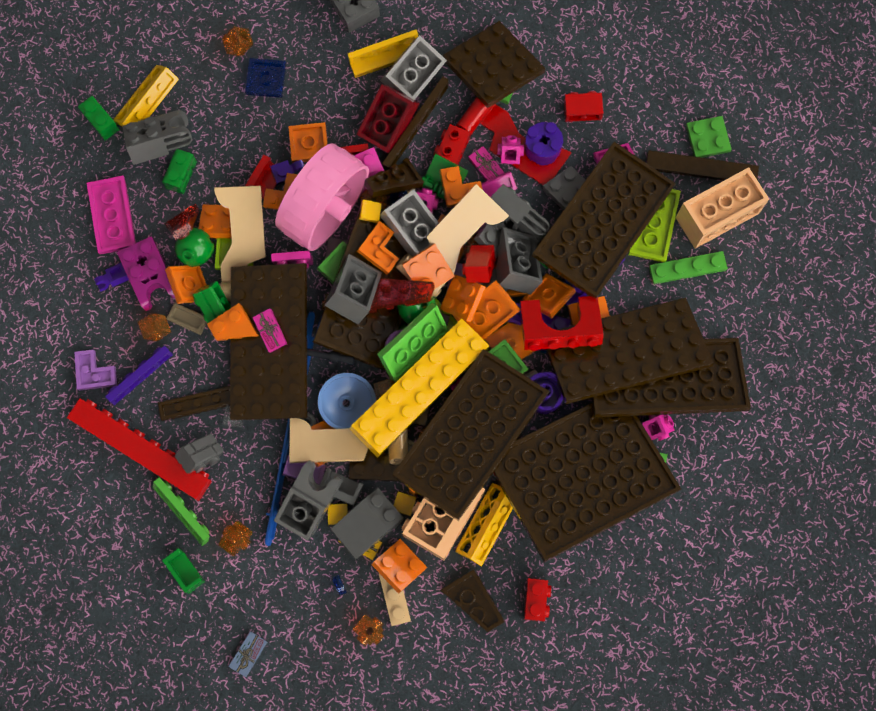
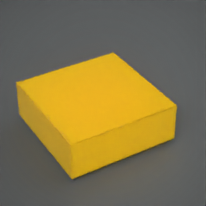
M363 199L359 219L378 223L382 203Z
M398 492L393 506L399 513L411 517L417 497Z
M330 504L328 508V525H336L348 514V504Z

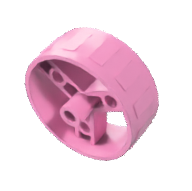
M336 144L326 145L306 163L292 182L279 206L275 226L284 232L283 234L309 251L318 249L336 232L353 209L364 189L365 179L368 178V166Z

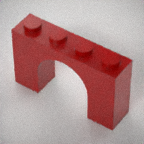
M592 296L578 297L577 310L579 322L568 330H555L545 324L542 319L540 300L520 301L524 350L537 351L539 349L577 348L580 346L595 347L602 345L604 333L598 297L596 299Z

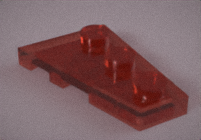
M196 203L164 223L175 240L184 239L190 234L189 231L193 229L199 212Z
M380 278L369 312H377V309L380 308L394 309V306L401 304L410 306L429 302L435 285L429 281Z

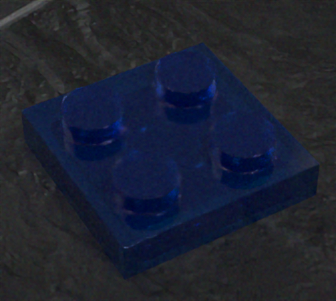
M249 58L246 95L282 98L286 61Z

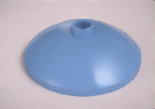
M353 373L337 374L328 379L319 392L318 409L320 415L334 429L350 428L376 402L375 392L369 382L359 375ZM344 400H348L350 402V405L348 407H345L343 405Z

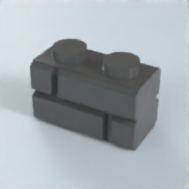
M208 434L182 446L175 454V458L182 464L186 473L189 474L193 471L199 473L206 465L210 464V466H213L220 461L219 457L223 453V448L217 443L212 434Z

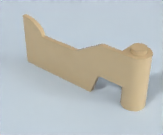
M475 184L426 237L430 245L435 243L450 269L455 273L460 249L484 223L490 225L498 224L508 218L509 215ZM408 253L399 261L396 268L413 283L402 263L412 257ZM444 284L428 294L436 298L441 293L442 289L440 288Z
M261 186L214 187L217 200L223 207L229 208L232 245L221 264L222 282L220 284L229 302H231V267L248 266L247 264L266 257Z
M299 418L290 419V463H307L309 460L312 462L364 461L368 448L350 431V428L312 430L306 421ZM408 429L388 447L390 464L399 465L407 455Z

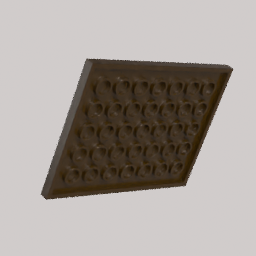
M593 403L515 441L493 472L544 563L681 490V487L637 416L594 417Z

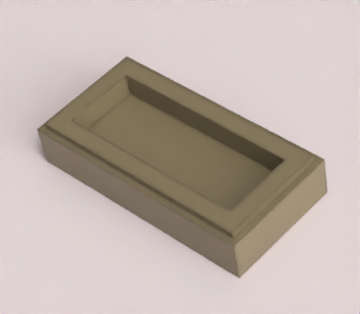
M174 303L166 320L200 336L207 324L202 314L177 303Z

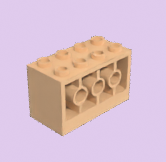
M747 168L684 202L676 219L696 249L758 215L769 198L750 168Z
M481 489L459 521L446 512L438 515L436 510L438 507L423 498L421 503L417 501L412 509V514L414 515L411 520L407 518L401 528L403 536L444 561L481 500L485 489ZM433 524L435 530L427 532L426 526Z

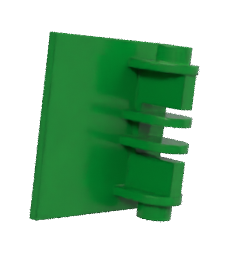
M435 154L425 177L423 176L422 178L424 183L421 188L432 189V193H436V196L445 200L439 171L440 169L459 165ZM459 166L463 184L468 170Z

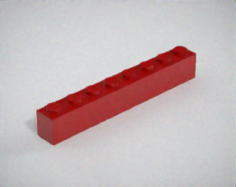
M81 398L78 400L67 416L69 420L200 501L212 482L208 479L209 474L204 471L186 473L182 464L175 458L174 452L169 449L163 451L159 448L161 444L153 439L147 441L143 438L145 434L137 429L131 431L127 428L129 426L128 423L120 418L118 421L112 419L113 414L104 408L102 411L96 409L97 404L87 399L85 402Z

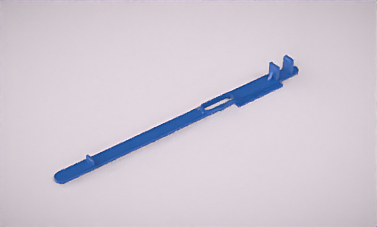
M309 312L307 318V348L313 349L314 345L312 342L314 337L311 336L315 320L314 312ZM307 356V375L311 356ZM288 419L271 511L266 513L267 516H270L265 537L266 546L271 545L276 532L277 523L274 519L278 513L285 477L282 474L290 449V419Z

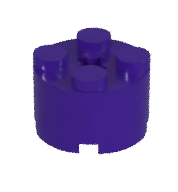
M540 122L528 129L524 147L526 156L539 165L553 163L561 153L563 135L553 122Z
M543 372L533 375L530 379L549 391V394L536 412L540 414L554 412L559 408L564 399L555 374Z

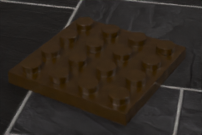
M500 21L442 55L447 60L445 63L487 108L545 73V67Z

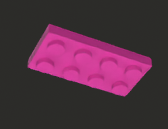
M118 176L88 182L87 189L98 253L101 255L116 252L135 244L136 240L125 177Z

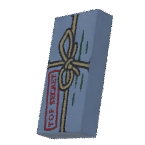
M250 631L229 667L247 677L268 642Z

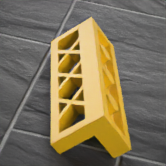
M417 30L348 53V60L354 77L357 78L393 65L413 40L418 37Z
M156 65L113 121L117 125L124 126L128 123L138 122L150 117L179 79L167 67Z
M494 483L491 484L455 550L456 553L480 566L486 560L513 509L501 486ZM496 490H499L498 497L493 500V494ZM490 508L489 514L483 517L485 509ZM480 525L479 532L474 534V529ZM471 542L469 551L467 553L464 552L466 544Z

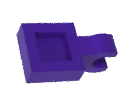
M288 160L270 166L276 184L285 183L287 173L294 174L301 171L304 163L302 160H298L289 165Z
M122 263L106 269L105 275L94 279L100 291L106 290L110 284L114 287L129 280Z

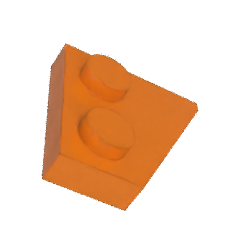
M240 303L207 324L217 341L259 336Z

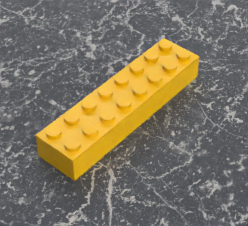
M461 319L351 425L350 431L378 458L474 363L483 349L487 350L489 345Z

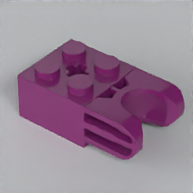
M152 236L117 252L138 301L145 311L153 307L150 297L155 289L163 288L171 298H175L165 271L167 265Z

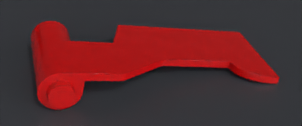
M477 97L456 124L457 127L469 131L470 136L479 124L492 131L494 136L490 152L500 158L501 155H497L498 144H502V137L512 135L521 138V145L525 147L526 138L519 134L510 114L496 104L487 108ZM524 149V156H520V164L510 165L541 185H544L557 175L571 155V152L561 149L560 155L553 163L539 165L528 159Z

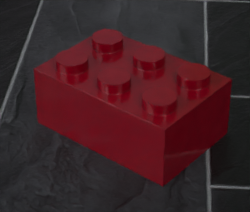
M381 84L356 135L390 153L408 127L420 103L389 85Z

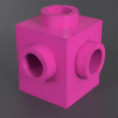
M512 135L502 137V144H498L497 155H501V163L520 164V156H524V145H521V138Z
M428 188L418 190L416 193L422 201L425 200L427 202L425 205L433 214V211L438 208L439 199H436L437 194L432 193L433 190Z
M668 414L648 416L650 420L642 423L651 440L656 438L659 441L670 437V432L675 431L674 422Z

